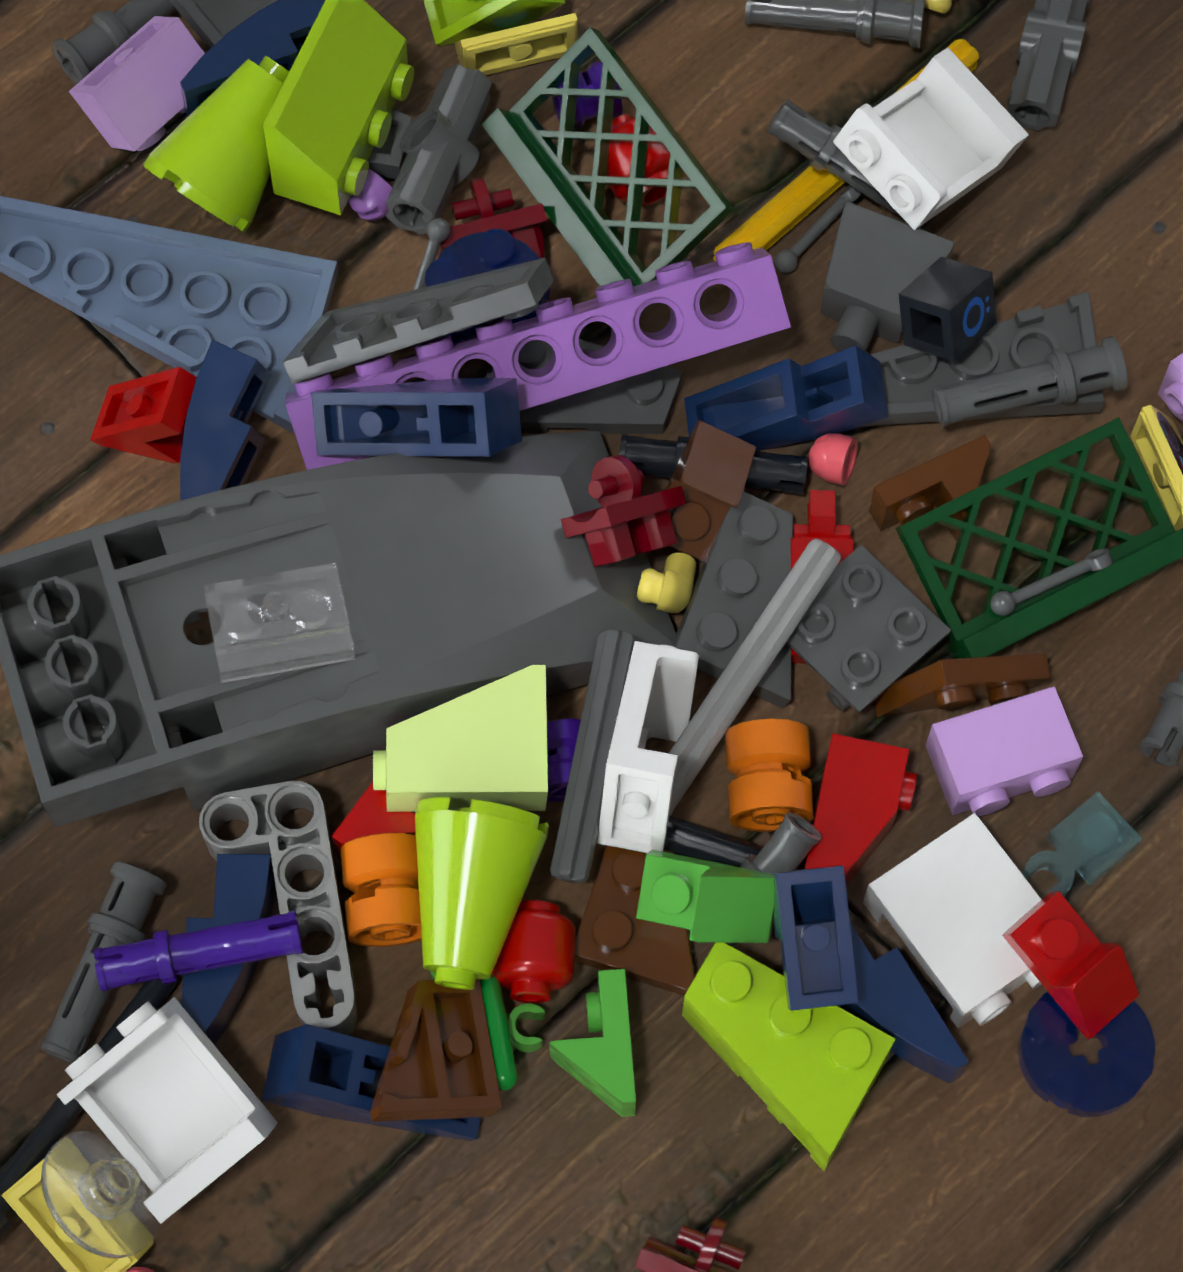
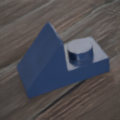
M844 866L774 873L775 937L780 939L788 1009L792 1011L859 1003Z

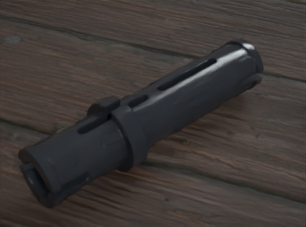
M622 434L619 455L630 459L636 468L642 471L643 475L671 479L690 437L678 436L677 441ZM755 451L744 488L780 491L803 496V484H805L808 457Z

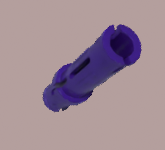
M294 910L272 917L169 935L167 929L154 932L153 939L105 948H95L94 958L95 961H99L95 963V969L101 991H108L111 988L159 979L162 980L163 985L177 983L178 976L277 956L295 953L296 955L302 954L303 945L302 941H300L302 938L297 913Z

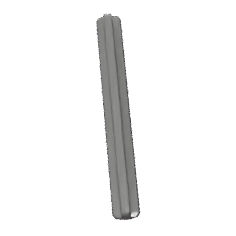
M819 539L809 542L668 753L678 755L669 815H671L840 562L841 555L828 543Z

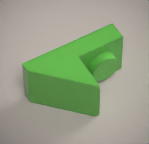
M651 850L646 854L636 919L691 930L690 941L768 943L771 939L774 921V874Z
M625 969L598 971V992L586 993L588 1032H601L602 1037L549 1042L550 1057L621 1117L635 1116L636 1094Z

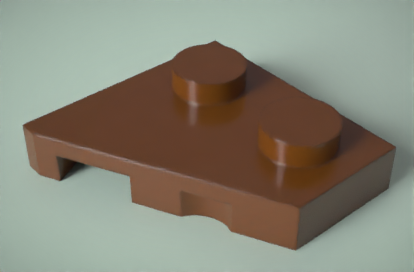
M1046 653L939 660L896 681L875 699L874 706L877 718L935 708L940 710L954 709L989 699L990 705L993 706L1028 695V688L1051 678Z
M607 845L575 939L574 962L600 970L625 969L626 978L684 996L695 978L687 930L636 919L647 853ZM663 849V852L674 854L671 851Z
M476 979L474 990L444 987L435 984V980H418L408 989L370 1110L371 1122L491 1117L502 1109L480 980Z

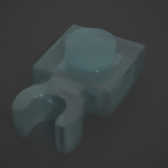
M1097 792L1050 831L1047 839L1057 850L1041 851L1034 854L1027 861L1022 875L1028 880L1040 870L1051 871L1056 876L1058 885L1054 886L1047 895L1050 892L1059 891L1065 898L1073 884L1074 875L1079 873L1092 886L1138 848L1143 839L1111 804Z

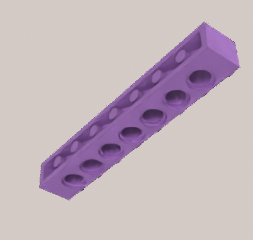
M750 242L735 244L715 252L717 261L695 268L692 267L691 261L673 263L655 271L657 279L633 287L631 279L611 282L595 289L597 297L595 299L575 305L572 304L571 298L553 300L539 305L535 309L537 316L512 323L511 319L498 317L476 325L474 328L477 335L452 342L451 335L446 334L416 344L414 346L416 354L392 361L390 353L354 364L356 372L332 379L329 372L295 383L296 391L286 393L285 405L306 469L309 470L372 457L317 455L311 392L316 390L403 383L412 377L424 378L427 381L458 378L459 369L466 361L479 358L492 365V375L490 378H517L519 411L790 328L791 325L772 257L762 247L753 250ZM714 284L728 286L730 299L724 310L717 314L701 312L699 301L706 288ZM652 303L668 305L671 316L664 329L654 333L645 332L640 329L639 318L645 307ZM601 321L610 325L611 337L605 347L596 351H588L579 346L580 332L587 324ZM532 340L545 341L552 347L550 360L546 365L538 369L525 368L518 362L521 348Z

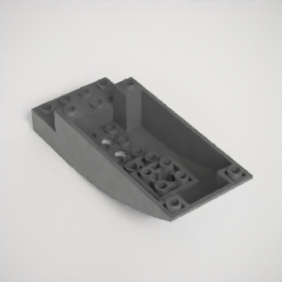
M586 431L521 436V442L490 457L404 456L400 453H393L309 469L159 506L1 554L0 662L40 799L55 828L184 787L192 809L195 811L203 808L205 803L213 796L224 792L285 782L372 754L373 750L386 749V728L531 665H546V697L589 683L597 639L601 631L617 629L632 634L638 642L672 646L676 632L669 614L656 610L657 604L642 603L636 597L642 571L651 568L646 553H639L624 560L594 567L585 533L565 538L561 519L602 507L588 492L593 468L598 461L609 456L600 432ZM263 592L277 593L286 602L284 616L278 622L271 625L257 624L248 615L250 601L256 595ZM199 612L213 613L222 622L221 635L216 641L208 645L193 644L184 634L185 625L201 620Z

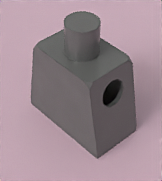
M847 201L843 208L820 310L825 317L838 321V325L831 338L833 346L842 351L856 345L866 352L873 335L892 343L902 341L903 333L898 294L940 257L951 259L955 242L919 228L914 231L906 223Z

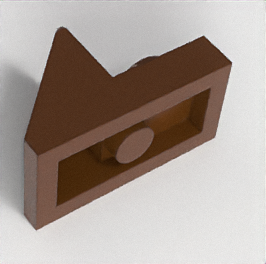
M697 421L666 489L682 485L687 503L668 509L677 543L669 546L703 562L705 561L730 506L737 508L740 503L756 446L703 421Z
M986 435L874 486L869 512L880 531L898 523L901 526L933 510L935 506L937 508L979 487L991 448ZM968 507L949 517L964 521ZM948 527L957 542L960 531Z

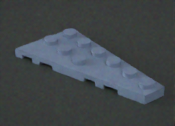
M0 196L1 273L173 368L181 367L196 377L212 339L257 359L271 375L253 412L289 432L295 433L285 400L286 393L296 391L294 384H291L283 361L319 318L329 310L339 274L337 261Z

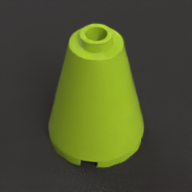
M266 55L259 65L247 59L149 154L143 166L161 180L163 177L174 183L177 191L222 221L232 227L236 226L245 233L254 219L270 175L263 123L289 71Z
M451 797L422 799L416 806L415 831L423 968L436 973L435 984L454 989L474 990L476 979L484 980L491 977L546 842L549 825L547 822L539 824L540 816L534 813L494 802L471 799L470 808H458L456 811L449 810Z

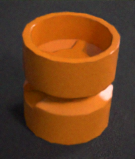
M772 718L751 720L730 727L725 733L726 762L728 772L737 776L728 785L729 821L731 825L748 831L774 832L783 822L784 816L788 812L795 813L810 823L814 819L811 779L802 776V773L811 766L808 727L797 721Z
M405 833L375 834L356 838L345 843L340 848L343 884L346 889L354 892V895L345 901L349 942L366 947H390L422 940L416 835Z

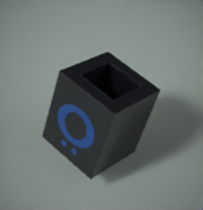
M940 257L898 294L904 345L954 362L997 324L993 272Z

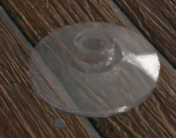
M88 1130L72 1132L62 1137L50 1148L42 1165V1190L50 1213L70 1239L93 1254L114 1259L133 1256L152 1242L158 1232L160 1223L143 1203L152 1191L140 1178L136 1168L122 1156L104 1133Z

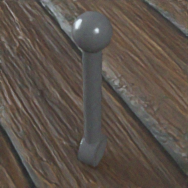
M850 185L841 192L839 198L789 250H781L777 253L774 259L776 269L781 273H791L794 271L798 264V257L843 211L846 202L852 203L862 193Z
M435 218L427 225L429 241L413 290L427 286L440 244L450 236V225L442 218Z
M1106 548L1092 551L1084 557V560L1012 593L1007 591L997 592L991 598V609L999 616L1009 615L1014 611L1018 603L1088 571H1097L1110 566L1113 563L1110 552Z

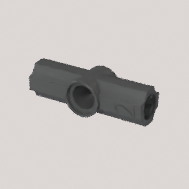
M1036 0L1034 9H1029L1016 61L1020 63L1017 75L1015 74L1007 104V111L1023 128L1039 131L1045 127L1056 126L1069 73H1074L1087 24L1082 21L1089 0Z
M460 64L445 69L427 111L415 118L403 133L400 140V149L407 156L386 201L389 207L386 217L399 229L411 230L420 235L427 233L429 222L435 218H440L452 188L464 180L478 162L480 152L472 142L492 97L489 92L492 82L479 69H468Z

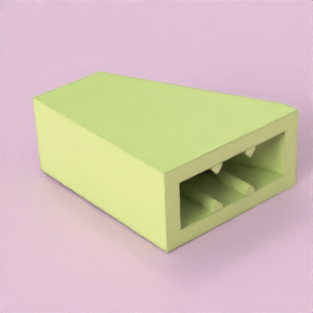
M531 665L386 728V750H373V790H386L387 812H415L419 801L434 797H451L449 810L456 811L458 808H470L471 799L508 805L525 811H545L548 795L546 665Z

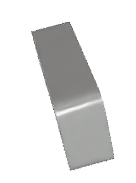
M286 781L224 792L213 796L205 803L199 817V827L210 855L216 861L217 854L271 855L280 914L296 911L302 938L300 941L308 934L316 931L326 932L334 938L331 947L320 955H308L305 953L286 955L294 1006L301 1025L308 1024L349 1036L354 1032L358 1023L359 1008L329 823L319 792L312 785L302 781ZM296 808H304L314 814L311 821L300 829H288L280 824L283 816ZM242 820L249 824L246 832L236 840L224 841L216 837L219 827L227 821ZM314 869L324 875L321 884L314 890L299 892L290 887L293 877L300 871ZM328 979L335 1002L333 1006L334 1016L321 1018L318 1011L321 1001L316 980Z

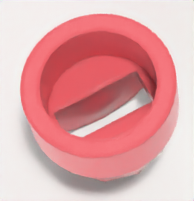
M826 433L819 437L810 448L807 456L809 468L818 478L829 483L845 486L855 466L858 452L857 438L839 433Z

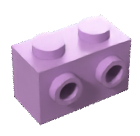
M154 16L76 84L69 93L111 148L143 151L163 137L166 132L164 125L178 112L185 113L180 82L205 53L179 17Z
M1055 686L932 724L925 745L952 816L969 810L972 811V814L976 813L977 816L987 815L1007 806L1010 803V797L1032 791L1035 797L1056 793L1070 785V778L1074 777L1083 758Z

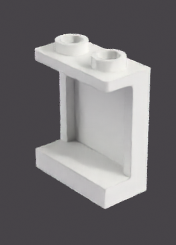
M947 47L931 59L917 79L873 108L869 104H864L856 109L833 143L915 231L998 172L1029 134Z
M634 642L606 763L598 844L645 853L651 850L663 852L678 755L647 750L645 747L647 740L651 737L676 742L689 724L699 655L696 652L677 649L669 645Z
M976 813L868 885L863 904L878 924L885 919L888 920L951 1005L953 1012L950 1018L957 1028H960L973 1018L979 1026H982L998 1016L1012 1003L1007 995L1026 981L1032 989L1042 985L1002 936L1003 933L1039 903L1041 898Z
M175 997L158 1011L155 1010L149 1001L142 1005L116 1027L124 1039L105 1054L96 1043L65 1069L73 1081L56 1094L65 1105L72 1099L77 1100L150 1188L152 1193L143 1203L160 1224L266 1139L278 1124Z

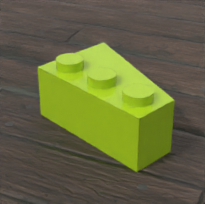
M715 942L684 995L682 1016L737 1077L741 1076L767 1105V1110L780 1124L783 1123L811 1153L810 1157L825 1172L888 1059L896 1039L838 1006L789 1010L784 976L722 942Z

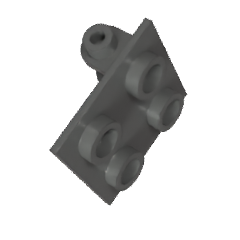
M860 545L836 566L786 643L832 687L826 692V695L837 709L844 711L851 706L860 714L951 633V629L866 548Z

